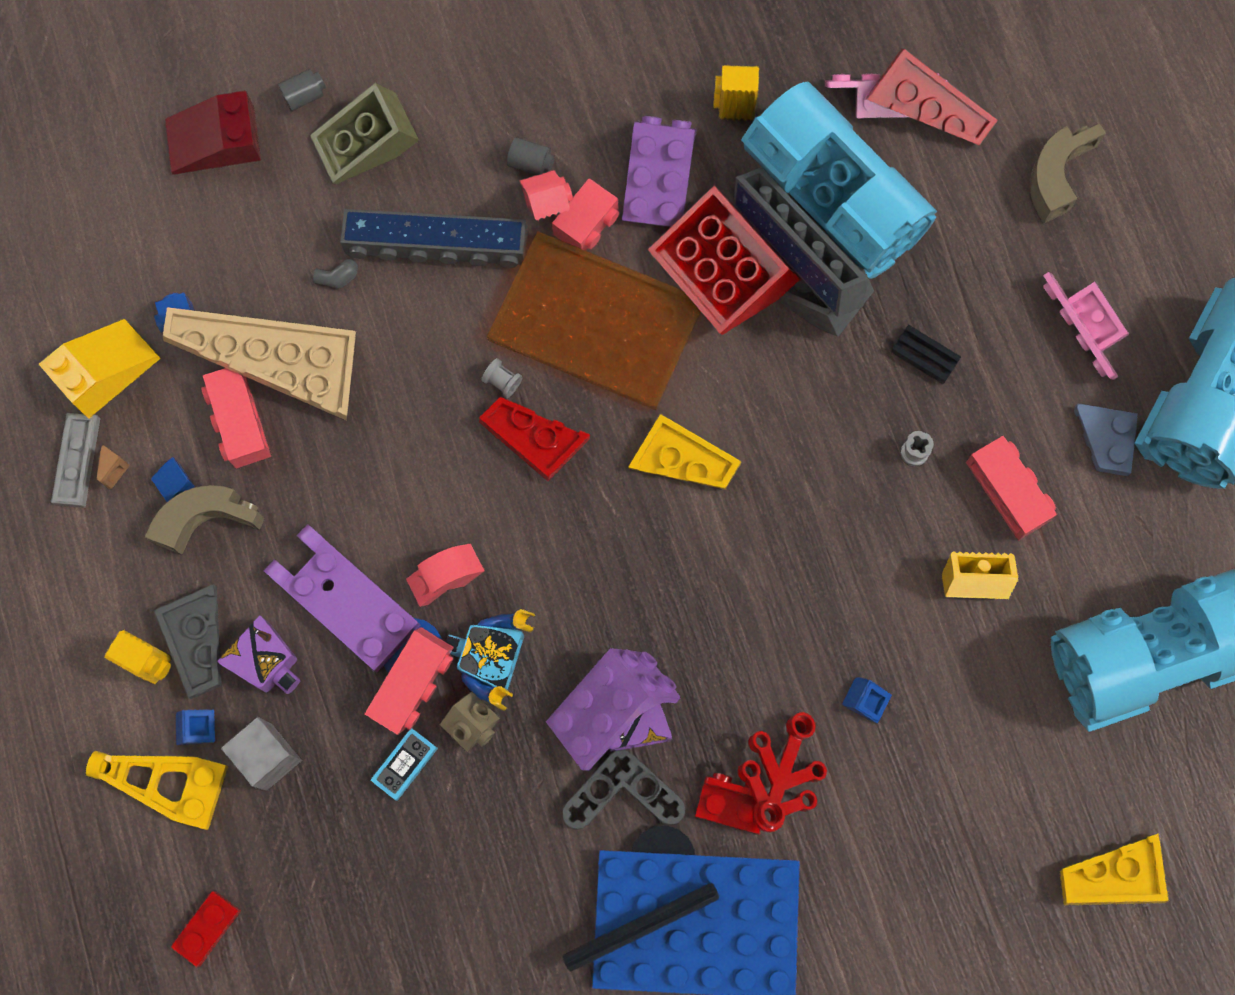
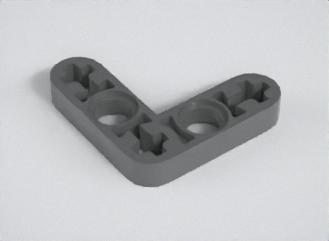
M618 750L605 760L566 803L562 814L565 823L569 827L577 830L583 829L593 821L622 787L659 821L666 825H675L682 820L685 815V805L678 795L627 750ZM617 757L620 760L627 757L630 760L628 762L630 770L627 773L620 771L615 776V779L619 780L620 783L614 786L611 779L601 773L608 769V772L611 774L616 768L614 760ZM643 778L653 780L656 786L654 794L649 797H643L637 792V783ZM602 780L609 785V793L605 798L596 799L591 795L590 788L595 781ZM661 789L667 793V795L662 797L664 801L668 804L676 802L679 805L676 809L679 813L678 817L669 816L665 818L662 815L665 811L663 806L657 803L656 807L653 808L649 804L658 797ZM585 793L587 798L592 803L598 805V807L592 811L591 807L588 806L583 813L586 817L585 821L576 820L573 823L569 820L572 816L569 810L573 806L578 809L584 804L585 801L579 797Z

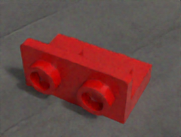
M713 773L712 778L706 776L695 817L759 835L760 829L755 825L752 817V811L756 802L748 782H745L743 787L733 784V778L723 774Z

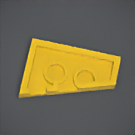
M660 414L628 468L726 489L741 465V461Z
M1159 833L1060 871L1064 905L1166 903L1168 901Z

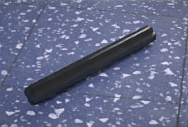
M708 883L565 953L563 961L566 968L572 972L717 901L719 894L715 885Z

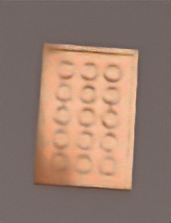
M537 231L487 335V339L489 342L657 411L701 311L685 292L679 288Z

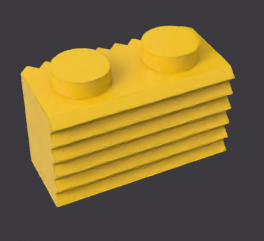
M722 65L721 76L715 77L713 108L719 109V118L721 120L723 118L727 120L730 118L741 120L743 118L745 121L748 118L751 121L754 119L758 96L759 67Z
M953 551L942 573L945 597L1009 599L1016 582H1018L1015 556L1012 553L1009 555L997 553L995 555L992 552L990 554L986 552L984 554L980 552L977 554L965 552L963 554L962 552L956 553Z
M125 630L119 631L104 657L153 684H156L158 680L164 679L171 668V663H169L171 661L170 655Z

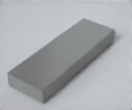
M66 414L51 499L52 504L85 508L101 419L99 416L93 415L88 419L84 414Z

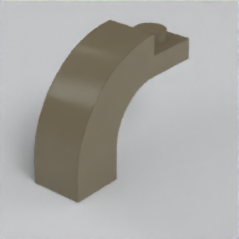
M1100 124L1088 128V126L1082 127L1073 134L1068 126L1054 134L1045 144L1033 167L1030 178L1031 199L1043 223L1069 212L1075 204L1077 197L1066 180L1064 166L1071 159L1099 146L1106 134Z
M214 485L200 486L184 491L168 501L154 517L145 538L154 545L182 555L194 530L207 520L227 518L260 530L265 518L257 511V506L240 500L241 496L232 488Z

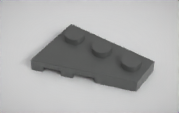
M213 584L154 610L187 696L190 699L222 686L221 665L217 662L220 659L217 586Z

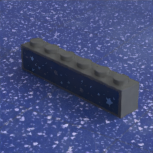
M761 167L736 177L734 206L837 317L863 307L868 278Z
M344 209L340 243L345 255L356 259H363L366 256H378L388 261L396 260L397 258H409V260L414 262H425L428 259L439 260L444 264H455L457 261L469 262L475 266L495 263L503 267L514 268L517 265H525L528 229L525 219Z

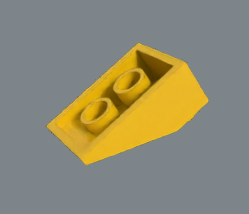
M123 319L62 344L40 362L39 365L66 397L89 419L161 358L133 327Z

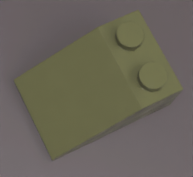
M374 83L310 135L334 184L341 183L397 158L419 141L396 93L377 83Z

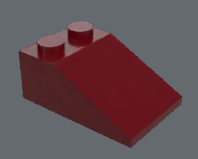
M247 91L216 95L165 119L171 173L173 175L261 161L255 110Z

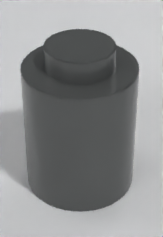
M310 69L278 84L291 111L323 97L322 90L326 88L319 72L313 74Z
M515 137L508 153L507 166L534 175H540L551 171L555 156L551 155V148Z

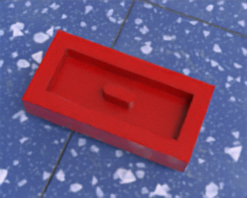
M212 891L172 944L171 948L194 966L200 967L241 910L218 892Z

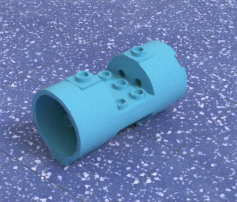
M810 82L797 84L782 94L761 116L754 119L741 139L744 143V149L786 193H790L821 225L826 234L858 267L865 270L869 278H874L895 264L894 260L900 257L906 250L909 251L923 237L936 219L934 214L937 210L894 167H889L853 131L852 124Z
M1235 278L1228 280L1223 289L1215 287L1189 337L1200 358L1188 382L1172 386L1169 392L1161 391L1134 443L1144 459L1151 460L1160 467L1166 463L1173 470L1180 472L1178 477L1197 485L1217 489L1226 488L1228 483L1235 484Z
M1235 569L1215 576L1201 577L1192 583L1175 589L1171 598V606L1158 607L1153 612L1140 617H1129L1121 608L1110 609L1088 620L1055 631L1056 635L1051 636V651L1059 679L1064 680L1068 692L1072 695L1068 700L1073 707L1074 716L1088 732L1150 711L1149 705L1157 702L1160 692L1188 682L1201 679L1210 689L1235 681Z

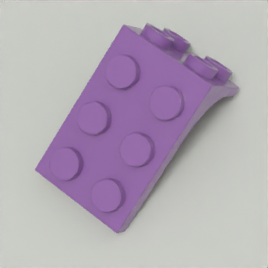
M642 116V121L634 122L622 220L672 227L684 215L692 152L697 129L691 128V122L672 120V125L661 124L662 118Z
M610 648L546 721L581 770H590L629 725L645 711L662 703H677L680 699V695L675 690V683L659 671L656 667L657 661L649 653Z

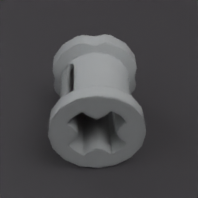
M496 358L485 370L481 381L485 384L491 383L501 390L503 396L508 399L519 387L523 378L519 373L515 375L501 365L502 361Z
M915 431L909 434L907 441L901 447V457L904 462L910 466H920L925 463L934 447L933 439L929 434L922 431ZM914 444L916 448L922 447V452L920 453L918 449L912 450V445Z

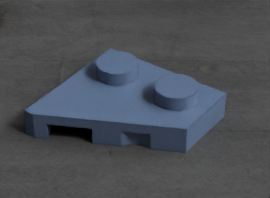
M1077 404L1074 408V413L1076 417L1079 416L1084 429L1083 437L1086 445L1091 449V458L1096 471L1123 476L1130 475L1138 414Z

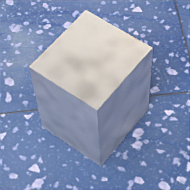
M259 717L221 748L253 787L265 791L270 789L302 761L276 728Z

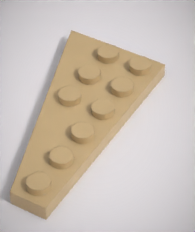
M167 307L163 341L344 420L347 419L356 331Z

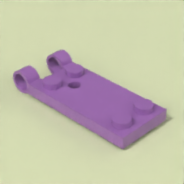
M307 524L297 534V537L316 553L295 576L289 573L275 559L263 571L377 673L407 641L414 630L418 629L420 624ZM328 580L333 581V589L324 591L323 584Z

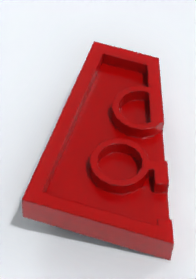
M499 397L479 417L481 425L547 481L590 439V434L581 430L577 432L567 428L562 422L548 420L535 414V411L502 397Z

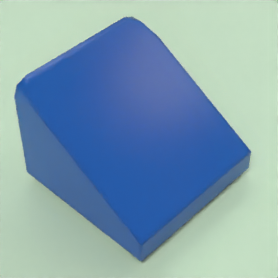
M174 457L169 459L151 478L166 502L178 494L195 487Z
M856 677L843 701V706L878 724L892 695L871 680Z
M181 710L176 713V745L215 742L214 710Z

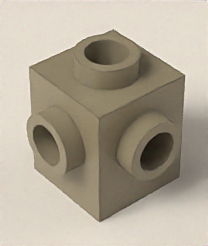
M471 692L453 705L440 726L468 752L477 744L483 747L495 735L492 729L500 718L480 698Z

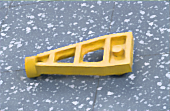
M94 751L87 763L86 776L104 780L173 821L208 830L228 766L197 757L109 756V754ZM110 763L111 769L108 773H106L108 765ZM142 766L153 770L146 789H141L127 782L126 779L130 767ZM166 772H183L188 777L181 800L177 802H172L163 797L157 790L161 775Z

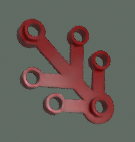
M805 712L797 713L787 721L786 730L789 736L779 765L770 746V736L766 732L758 731L749 737V748L759 754L771 783L769 794H767L759 777L761 769L757 762L748 760L738 767L739 778L744 782H748L756 802L752 811L753 821L764 832H774L780 829L784 823L785 816L799 810L807 812L817 805V797L811 790H804L798 793L795 799L781 803L785 790L808 781L818 782L827 775V768L821 761H814L806 765L804 769L791 773L802 740L812 736L816 728L814 719ZM795 723L800 726L801 733L797 731ZM757 737L763 741V747L756 743ZM746 766L752 769V777L746 773ZM813 767H816L818 769V777L813 774ZM803 796L808 798L809 806L803 803ZM764 811L769 812L771 816L770 821L765 818Z

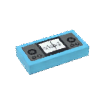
M411 729L372 777L371 781L398 801L438 748L414 729Z

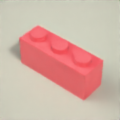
M227 368L203 375L206 386L202 387L201 390L207 405L211 404L214 414L210 415V420L215 432H220L223 442L218 445L224 461H229L237 469L272 457L247 377Z
M1001 436L971 454L966 464L1019 541L1049 523L1057 515L1055 511L1056 506L1051 497L1046 493L1043 494L1038 487V480L1034 472L1028 467L1025 468L1019 459L1020 454L1017 447L1011 441L1008 442L1004 436Z
M422 627L414 630L365 715L397 735L404 731L405 728L411 730L420 716V713L416 711L422 700L427 703L437 687L433 682L438 673L444 675L452 663L453 658L449 655L454 647Z

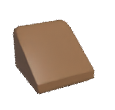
M103 445L100 451L97 480L108 489H112L129 468V464Z

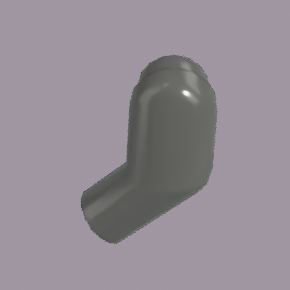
M346 259L332 271L316 269L313 282L324 286L343 288L356 277L358 265L354 260Z

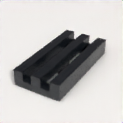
M909 324L891 353L943 385L961 358L960 355ZM913 340H915V341H917L918 343L922 344L923 346L927 347L928 349H930L931 351H933V352H935L936 354L940 355L941 357L945 358V359L948 360L949 362H947V361H945L944 359L940 358L939 356L935 355L934 353H932L931 351H929V350H927L926 348L922 347L921 345L917 344V343L914 342ZM903 344L912 349L913 351L917 352L923 358L930 360L931 362L943 368L945 370L944 373L929 365L928 363L924 362L915 355L911 354L907 350L903 349Z

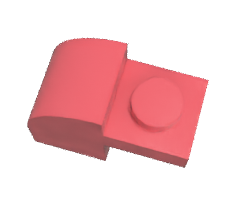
M470 543L443 550L427 558L417 565L419 569L406 580L419 606L422 607L429 605L447 590L466 586L483 573L484 569Z

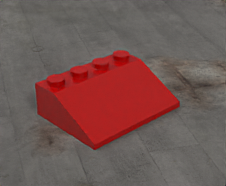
M715 186L648 249L721 335L778 301L800 280L747 219Z

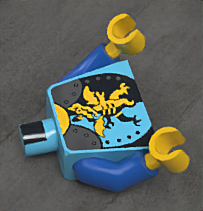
M523 609L518 610L515 614H501L481 620L478 625H470L466 639L450 634L446 639V643L454 647L450 655L460 657L457 669L462 673V682L478 698L493 704L503 711L507 709V707L501 704L503 697L507 695L513 697L508 688L524 640L523 632L518 629L532 632L534 628L526 625V620L530 616L535 617V614Z

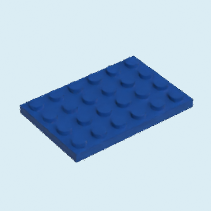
M600 850L595 939L708 883L715 885L719 899L594 960L592 988L703 995H796L800 861Z

